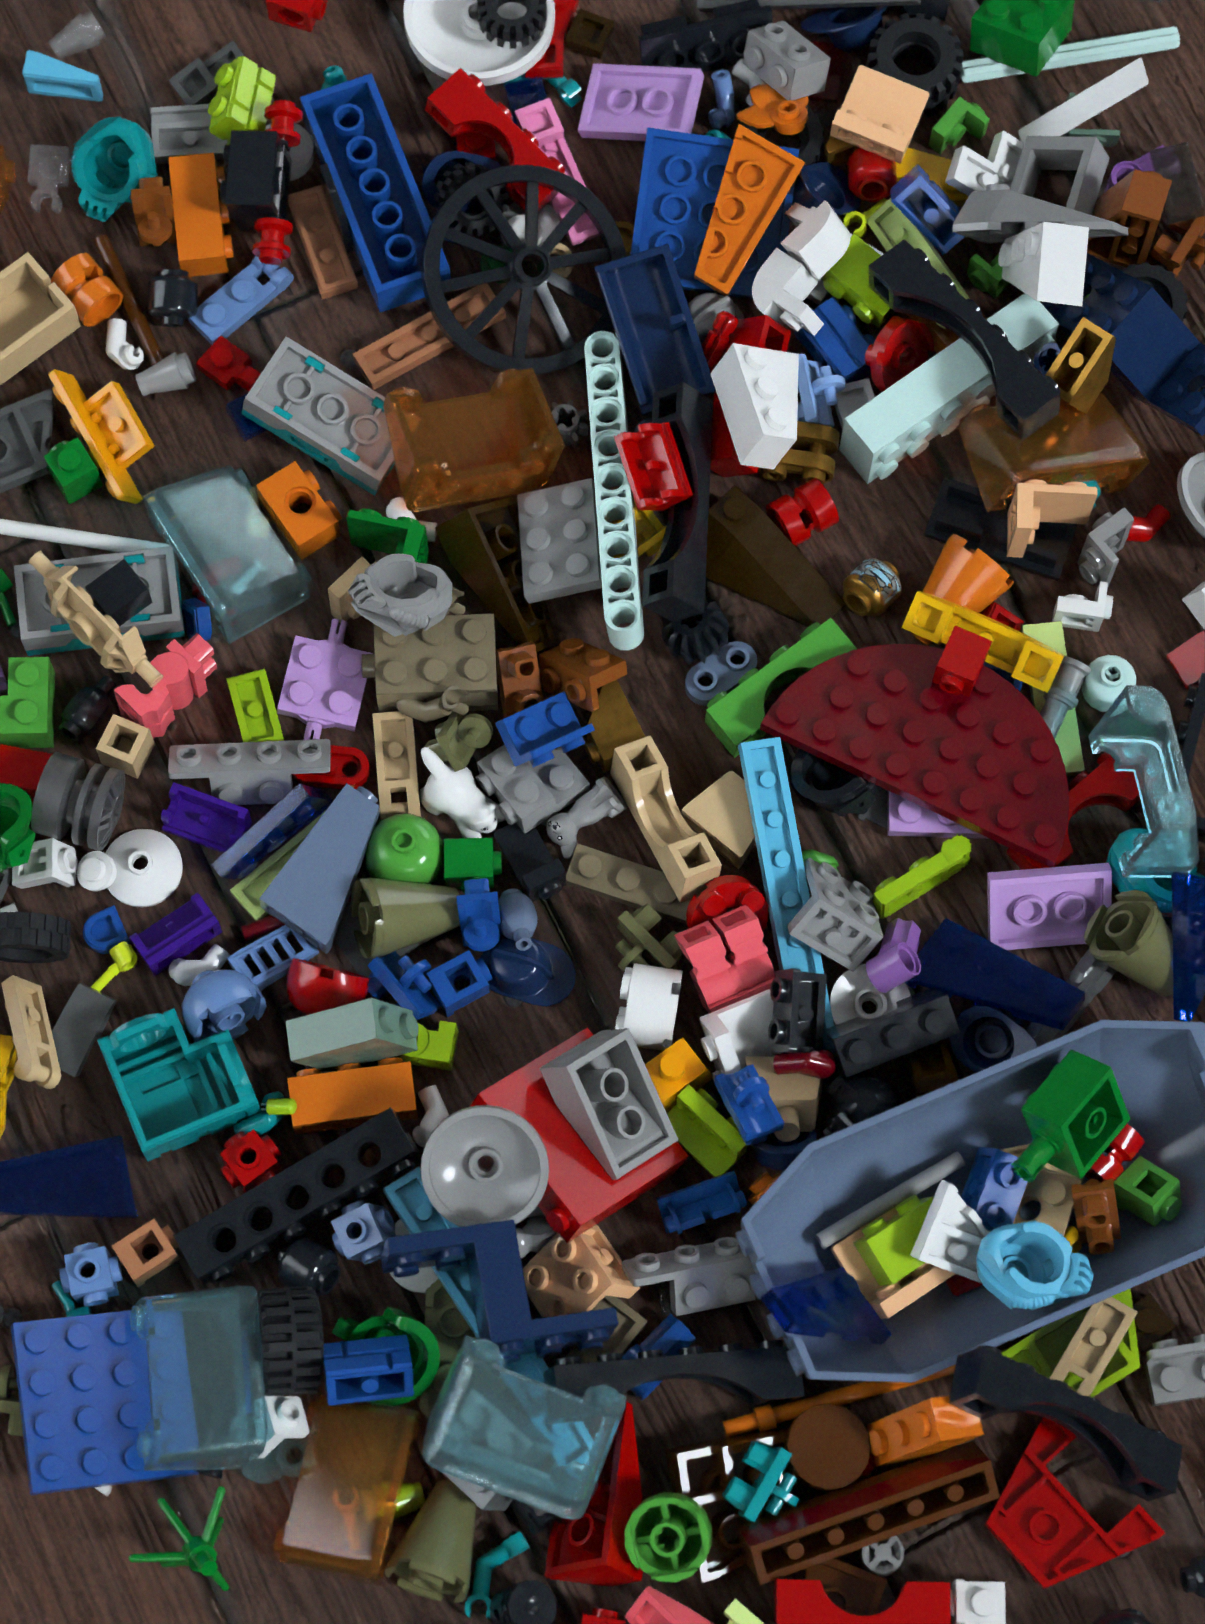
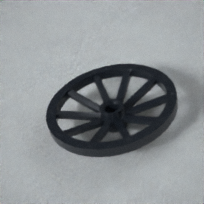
M503 166L484 172L467 181L440 207L425 237L421 260V278L427 305L435 322L447 339L460 352L478 364L494 371L511 375L534 376L561 370L585 357L584 347L587 338L595 332H610L613 328L605 300L552 272V270L605 260L611 262L626 257V251L621 234L611 214L603 203L580 182L561 172L541 166ZM526 183L524 245L487 192V189L503 184ZM539 185L555 190L575 203L540 246H538ZM475 196L512 252L449 228V225L466 202ZM585 212L598 230L605 248L551 257V251ZM443 239L502 262L506 266L441 281L440 253ZM524 258L530 259L536 264L537 274L535 277H530L524 273L522 269ZM509 279L506 286L464 330L451 312L444 293ZM546 283L600 313L589 332L576 344ZM520 289L512 356H508L489 349L474 338ZM535 291L563 348V352L542 358H524L533 293Z

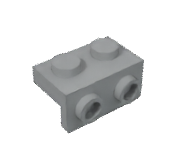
M1125 507L1114 515L1111 512H1107L1093 524L1092 528L1094 530L1088 533L1077 563L1081 575L1091 585L1096 584L1098 587L1099 582L1103 581L1108 582L1109 587L1119 562L1115 554L1124 547L1134 522V517Z

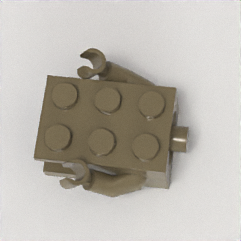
M452 587L453 600L447 615L442 621L426 631L422 628L406 636L401 634L394 637L374 624L375 654H362V677L375 678L379 713L400 711L403 715L427 723L448 716L452 711L465 715L468 711L498 710L494 613L462 615L465 612V606L454 602L458 597L464 596V592Z

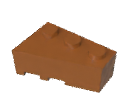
M1134 169L1097 198L1092 215L1128 227V236L1088 238L1087 253L1100 260L1126 268L1134 263L1135 265L1145 263L1172 180L1163 178L1161 174L1154 171L1143 172Z

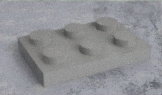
M589 478L518 494L523 590L527 602L531 604L602 588L593 479Z

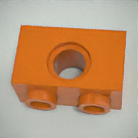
M296 461L256 485L259 501L301 560L341 536L338 521L342 517L338 509L330 499L324 502L317 492L320 490V486L309 469L303 472ZM298 504H308L311 506L307 512L302 514L292 511Z

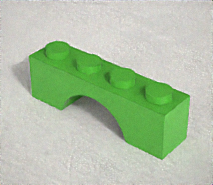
M829 618L821 625L819 622L810 625L800 635V641L792 647L788 645L780 647L769 658V664L760 670L757 668L749 670L739 679V686L728 694L726 691L718 693L708 702L705 723L734 758L739 755L738 745L740 743L760 740L766 735V732L760 730L761 722L765 717L764 704L776 688L785 683L796 681L815 666L835 656L857 649L832 618Z

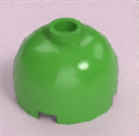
M411 813L391 815L381 820L372 831L365 853L366 870L372 878L432 884L433 881L435 883L440 878L444 867V843L436 828L425 818Z
M662 1492L645 1499L633 1511L625 1528V1548L631 1562L637 1569L640 1567L645 1573L651 1575L650 1578L659 1582H678L691 1577L705 1562L712 1546V1526L706 1511L693 1498L679 1492Z

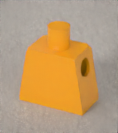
M684 1038L679 1039L645 1064L666 1113L676 1105L677 1095L688 1084L697 1091L713 1079L710 1071Z

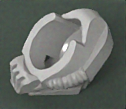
M407 554L387 555L378 562L371 564L364 574L360 573L356 576L348 590L349 595L353 599L351 604L356 612L394 637L401 634L406 636L422 628L425 631L445 618L453 600L452 583L444 570L435 565L415 562L414 557Z

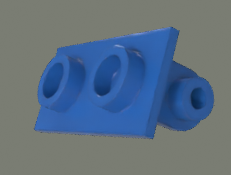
M735 1171L656 1198L666 1233L676 1231L678 1235L682 1234V1231L705 1223V1219L712 1217L714 1220L733 1212L738 1214L741 1213L740 1208L747 1206L744 1193L739 1188Z

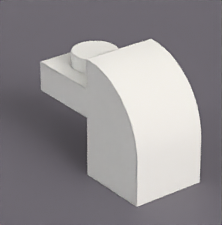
M824 200L817 208L811 207L810 209L794 203L785 214L796 228L781 244L788 254L800 262L813 277L820 279L846 252L851 239L850 232L827 201Z
M776 248L758 270L754 278L752 297L755 305L763 315L769 316L782 326L787 324L796 332L802 327L815 336L824 325L814 311L803 302L818 282L800 262Z

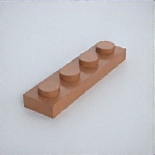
M486 283L470 289L447 303L456 320L466 330L496 296ZM503 307L481 331L506 318V311ZM428 312L353 353V360L371 389L375 390L452 348L454 345L440 330L431 312Z

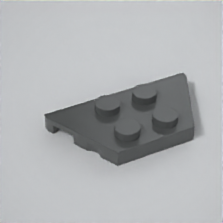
M51 388L0 409V493L37 479L49 472L44 455L48 454L51 449L55 403Z

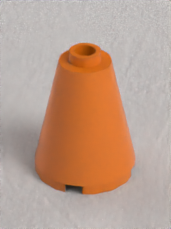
M952 534L946 541L922 592L980 613L1009 590L1014 581L1008 579L1010 575L979 548L968 551L964 548L968 541L956 534ZM910 632L926 646L931 644L932 641Z

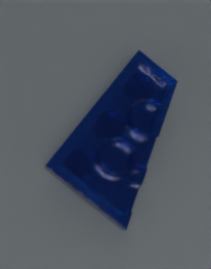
M299 783L214 861L211 866L221 877L233 880L244 878L255 869L258 861L324 812L333 800L325 791Z
M843 1267L773 1287L761 1298L785 1333L824 1337L827 1333L841 1334L843 1340L856 1341L861 1336L868 1337L872 1344L881 1345L892 1335L859 1290L857 1281Z

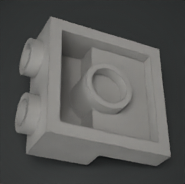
M505 744L477 762L479 775L476 776V780L488 797L494 794L500 802L498 808L505 820L510 825L516 822L524 834L591 790L590 783L570 758L563 753L561 747L552 750L555 758L534 768L530 761L515 767Z

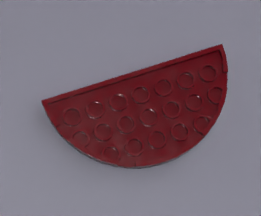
M885 644L852 650L815 666L799 677L780 695L761 722L760 730L774 737H780L781 740L1046 866L1054 867L1063 845L1069 814L1068 781L1059 747L1046 722L1031 702L1009 681L984 665L970 696L967 697L962 694H949L943 691L938 684L932 682L936 666L944 649L916 644Z

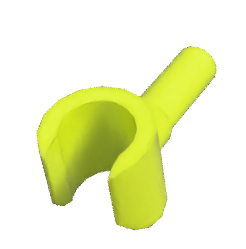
M886 198L880 200L863 213L857 211L848 213L844 217L843 224L847 228L853 222L860 223L861 226L853 234L855 233L860 238L864 237L867 231L866 220L888 200Z
M120 942L110 949L109 954L115 963L108 967L91 988L100 992L120 972L128 971L137 964V955L132 946L127 942Z

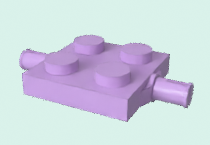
M332 619L328 640H314L295 635L277 707V714L294 717L307 724L303 740L311 739L312 734V740L320 739L322 728L337 727L355 732L367 678L362 677V654L373 653L353 649L343 644L348 622L341 620L339 632L336 634L339 619Z

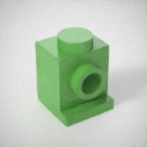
M1141 1156L1114 1181L1117 1208L1121 1211L1129 1210L1154 1227L1163 1218L1167 1221L1173 1220L1181 1209L1180 1180Z

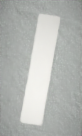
M1142 58L1131 62L1019 129L1021 141L1025 143L1027 136H1061L1148 85L1149 80Z

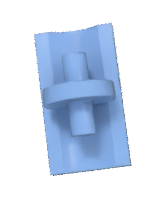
M803 353L799 354L798 393H800L801 402L798 403L797 421L834 427L830 406L838 403L836 393L845 389V379L840 375H832L830 366H822L819 361L807 360L806 355Z

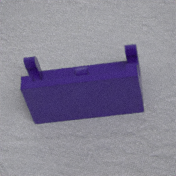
M173 782L169 791V798H171L167 810L163 809L161 813L162 831L237 858L252 824L249 810Z
M198 892L191 896L190 901L141 933L137 934L135 932L129 936L130 942L154 977L169 968L171 962L175 959L184 958L222 933L219 921Z

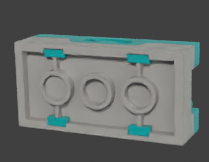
M287 336L246 395L241 413L374 496L411 441L420 418Z
M173 546L51 561L56 567L59 566L60 568L62 566H77L78 571L72 575L71 583L75 587L80 586L86 590L85 586L125 559L147 586L153 603L120 626L121 635L123 636L135 626L138 629L142 642L186 636L178 562ZM31 564L14 565L20 637L27 655L33 656L92 648L75 636L69 623L64 618H56L50 612V598L47 588L43 584L44 577Z

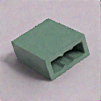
M368 998L286 1021L290 1061L328 1072L337 1071V1067L343 1064L360 1063L364 1065L418 1050L416 1037L418 1036L419 1029L413 1011L374 998Z

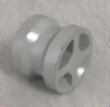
M893 1536L860 1548L859 1559L865 1571L885 1577L891 1575L900 1567L904 1559V1548L899 1538Z

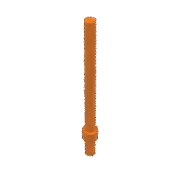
M956 1364L916 1382L864 1381L775 1407H771L770 1404L753 1408L754 1413L722 1421L724 1433L728 1438L756 1429L760 1433L776 1429V1424L795 1419L813 1406L823 1404L842 1406L954 1374Z

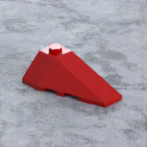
M626 1401L610 1405L602 1414L593 1418L588 1430L601 1451L582 1464L575 1485L568 1484L564 1498L569 1499V1503L562 1522H555L549 1538L544 1577L553 1580L608 1587L642 1581L643 1570L640 1567L637 1569L634 1566L625 1548V1528L633 1511L642 1503L633 1406Z

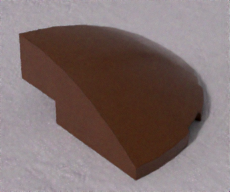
M787 1430L725 1437L665 1449L673 1492H679L693 1498L706 1511L712 1526V1546L705 1562L696 1571L699 1582L704 1583L719 1578L746 1563L736 1526L749 1521L737 1515L739 1509L732 1506L722 1494L733 1476L753 1486L760 1472L742 1462L750 1444L758 1442L773 1449L774 1447H782L784 1449ZM789 1462L776 1483L777 1486H779L786 1472L795 1477ZM772 1494L769 1495L757 1518L771 1514L765 1509L773 1496ZM785 1502L783 1503L780 1510L785 1509Z

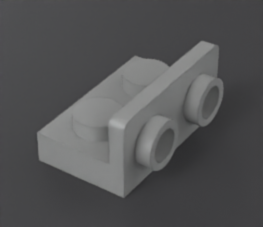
M1205 1334L1194 1336V1343L1178 1345L1177 1339L1155 1342L1152 1344L1153 1350H1149L1143 1356L1153 1406L1205 1398Z

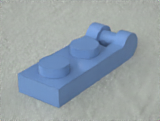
M255 256L251 264L197 307V313L188 319L189 323L212 345L220 335L227 338L292 283L294 275L286 267L280 268L278 265L262 263L259 261V257ZM266 274L270 280L263 286L258 279Z

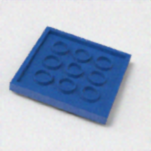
M647 127L630 255L668 244L683 290L720 294L696 280L694 274L734 140ZM778 146L798 158L799 149ZM795 182L728 296L753 299L752 286L758 270L776 248L786 253L781 242L789 233L790 219L785 212L792 206Z
M180 1305L16 1322L11 1325L30 1495L199 1475L196 1472V1468L198 1467L200 1454Z

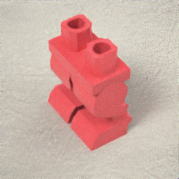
M198 633L183 646L175 639L166 646L167 652L157 655L150 662L163 675V678L157 685L152 687V691L148 694L140 693L133 684L121 685L113 689L121 717L149 728L153 739L165 735L167 727L175 720L173 710L187 707L193 700L194 694L200 698L208 691L205 679L217 669V664L211 657L214 655L213 647Z
M747 905L713 918L712 920L717 931L709 921H706L674 935L681 951L694 967L689 973L698 992L701 1004L708 1013L770 989L775 978L774 969L767 953L768 948L762 941L764 934L758 917ZM722 940L725 942V944H726V945L728 946V948L731 950V953L726 956L727 959L725 958L726 949H725V947H724V945H723Z

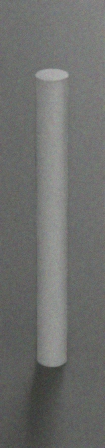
M958 1151L954 1152L815 1234L818 1243L823 1249L827 1248L893 1209L907 1198L920 1193L965 1166L963 1157Z

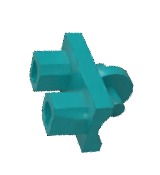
M758 1442L750 1444L742 1462L760 1472L755 1483L751 1486L733 1476L722 1494L732 1506L739 1509L737 1515L747 1521L755 1522L770 1494L773 1496L765 1510L777 1516L784 1502L796 1507L799 1499L789 1492L797 1478L786 1472L779 1486L776 1485L792 1453L782 1447H774L773 1449Z

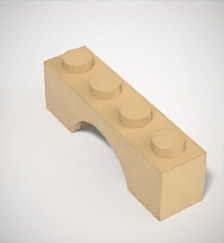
M650 735L614 748L610 774L679 902L691 899L695 894L699 896L707 888L705 886L707 882L719 877L722 864L705 833L698 834L694 832L683 818L672 792L668 766Z

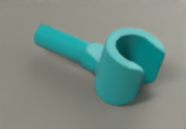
M60 1280L55 1281L51 1285L63 1304L67 1317L92 1314L90 1307L83 1306L76 1309L70 1295L63 1292Z

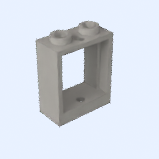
M1027 136L1010 191L1033 197L1041 170H1077L1066 208L1092 215L1109 156L1097 137Z

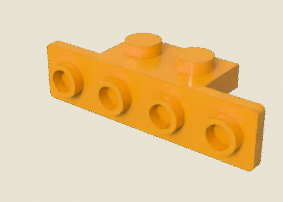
M54 369L48 374L54 384L52 388L53 393L68 409L72 417L70 418L72 427L84 438L89 447V456L105 475L107 490L117 500L138 504L143 498L126 468L155 445L120 383L109 382L87 400L72 374Z

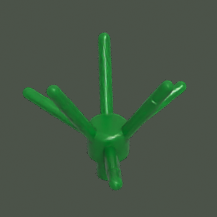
M219 1486L217 1488L202 1536L192 1537L164 1498H159L157 1501L159 1507L185 1542L182 1552L131 1554L129 1561L133 1563L160 1562L163 1568L189 1566L193 1571L201 1572L204 1576H211L223 1591H228L229 1584L217 1570V1553L214 1549L224 1523V1519L218 1517L226 1491L225 1487Z

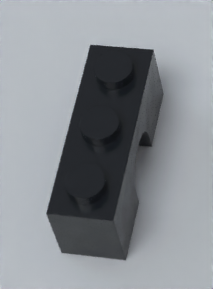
M933 987L897 1001L898 1008L883 1016L871 1019L856 1017L825 1029L823 1040L827 1050L831 1051L836 1057L835 1070L847 1078L959 1034L960 1031L948 995Z

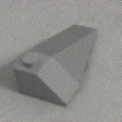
M989 184L986 185V191L971 192L953 223L952 232L986 244L1005 243V239L1042 222L1089 227L1088 238L1128 236V227L1010 191L1009 185Z

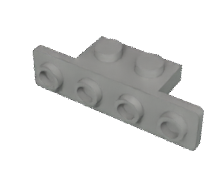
M329 739L173 745L169 748L168 774L170 779L209 778L211 795L235 805L293 803L292 774L328 773L331 770V743Z
M722 1237L708 1244L698 1246L682 1245L673 1251L658 1254L642 1253L633 1259L622 1261V1270L634 1287L664 1281L670 1282L671 1310L676 1316L755 1300V1293L749 1280V1276L754 1274V1269L749 1255L744 1256L737 1238Z

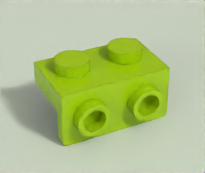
M688 1084L677 1095L676 1105L667 1115L678 1137V1143L713 1177L723 1175L747 1152L748 1145L743 1141L733 1118L729 1117L726 1120L715 1110L718 1105L705 1090L700 1088L696 1091Z

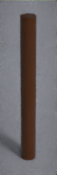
M99 235L94 239L95 246L111 280L123 294L122 304L149 363L153 366L164 359V356L108 235Z

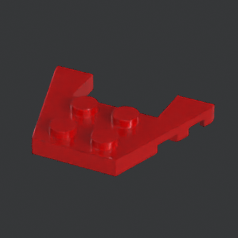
M1042 1417L1004 1487L1000 1498L997 1500L984 1524L1043 1590L1153 1542L1166 1533L1140 1504L1106 1533L1046 1468V1465L1077 1436L1055 1421Z

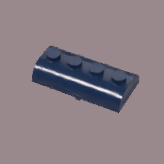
M665 244L595 266L594 270L642 415H652L653 393L682 382L707 397L714 394L716 389L669 245Z

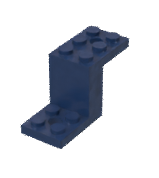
M1087 253L1083 298L1088 294L1090 295L1083 300L1082 306L1042 302V305L1059 323L1058 328L1069 335L1073 333L1082 317L1116 337L1110 368L1115 377L1134 398L1203 436L1205 434V388L1200 392L1197 391L1205 385V345L1198 341L1152 286Z
M514 1219L388 1237L380 1257L383 1273L394 1272L395 1277L413 1276L420 1272L419 1268L436 1266L437 1271L454 1270L461 1267V1262L466 1261L483 1360L494 1359L497 1365L519 1361V1355L536 1352L537 1358H549L560 1355L562 1348L577 1346L579 1352L603 1348V1342L609 1340L619 1324L616 1307L531 1320Z

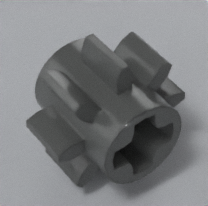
M569 400L567 404L561 405L552 402L551 415L542 414L541 424L548 427L543 431L544 441L552 439L557 444V450L559 451L563 446L572 445L574 448H578L579 435L588 436L589 426L583 423L587 419L586 409L578 411L573 406V400Z

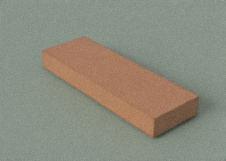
M322 184L289 194L288 206L322 300L358 289V282Z

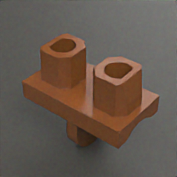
M162 177L141 178L139 180V189H131V200L140 247L148 246L149 244L158 247L164 241L171 244L177 243L170 187L163 185Z
M1180 205L1173 215L1168 228L1183 235L1184 238L1179 243L1162 234L1151 254L1153 258L1167 266L1166 271L1174 273L1175 278H1177L1190 255L1193 257L1190 262V266L1193 269L1199 270L1205 264V239L1201 238L1205 233V206L1197 213Z
M529 641L515 647L495 649L497 685H499L503 718L542 702L543 696L535 643Z
M1090 1179L1083 1185L1079 1183L1071 1184L1079 1242L1081 1244L1088 1243L1091 1255L1114 1252L1113 1240L1121 1239L1113 1179L1103 1182Z

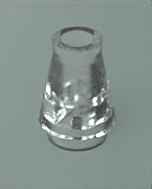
M90 10L83 15L81 12L76 15L56 36L48 40V43L58 59L62 60L67 56L101 45L99 41L107 36Z

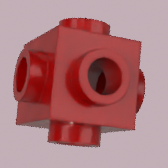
M254 1129L247 1134L241 1131L232 1136L224 1144L225 1150L220 1153L225 1164L220 1168V1171L233 1189L240 1185L245 1192H248L282 1172L276 1158L282 1155L268 1135L260 1138ZM253 1152L256 1153V1159L253 1163L245 1164L242 1162Z

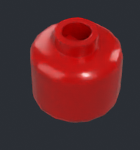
M862 148L856 149L850 155L847 163L850 191L857 198L868 202H876L888 197L890 189L897 183L896 162Z

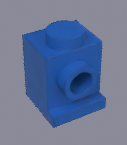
M470 950L426 973L428 981L433 985L431 990L446 1017L453 1015L456 1010L490 993L488 981L493 979L484 960L479 958L475 961ZM460 979H465L470 985L461 991L457 990L454 986L455 983Z

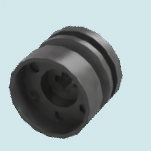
M54 752L44 767L35 793L31 818L32 831L61 840L67 834L72 824L71 837L73 844L82 846L87 841L88 848L102 851L107 845L122 811L125 790L124 771L111 767L106 772L105 765L95 763L85 778L84 759Z

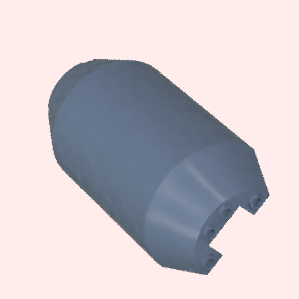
M1100 1020L809 1143L741 1219L742 1230L735 1233L744 1256L749 1255L755 1274L749 1276L751 1286L758 1300L766 1299L771 1314L766 1315L768 1325L775 1339L783 1337L790 1350L787 1352V1356L795 1374L798 1376L804 1373L808 1379L916 1382L955 1365L958 1355L976 1349L978 1346H999L1204 1257L1205 1022ZM1071 1049L1110 1066L1130 1116V1121L1127 1124L1134 1128L1145 1141L1131 1162H1122L1124 1171L1141 1156L1179 1179L1182 1206L1177 1216L1171 1221L1163 1218L1154 1227L1129 1210L1121 1211L1117 1208L1121 1239L1113 1240L1115 1251L1091 1255L1088 1243L1081 1244L1082 1248L1077 1252L1087 1257L1091 1270L1094 1273L1091 1287L1087 1294L1035 1310L1019 1309L1018 1307H1012L1011 1310L983 1285L955 1296L952 1294L946 1281H944L890 1318L873 1320L833 1255L831 1247L834 1244L823 1249L818 1243L815 1234L956 1151L963 1157L965 1166L942 1180L954 1185L961 1197L978 1147L1001 1150L1030 1144L1033 1141L1021 1108L1029 1095L1040 1087L1050 1075L1052 1068L1061 1062ZM1083 1176V1181L1081 1185L1086 1183L1089 1179ZM940 1181L916 1194L917 1197L921 1199L935 1196ZM1035 1200L1026 1202L1021 1208V1218L1024 1220L1035 1219L1041 1212V1203ZM1073 1207L1067 1227L1069 1225H1072L1077 1229L1075 1210Z

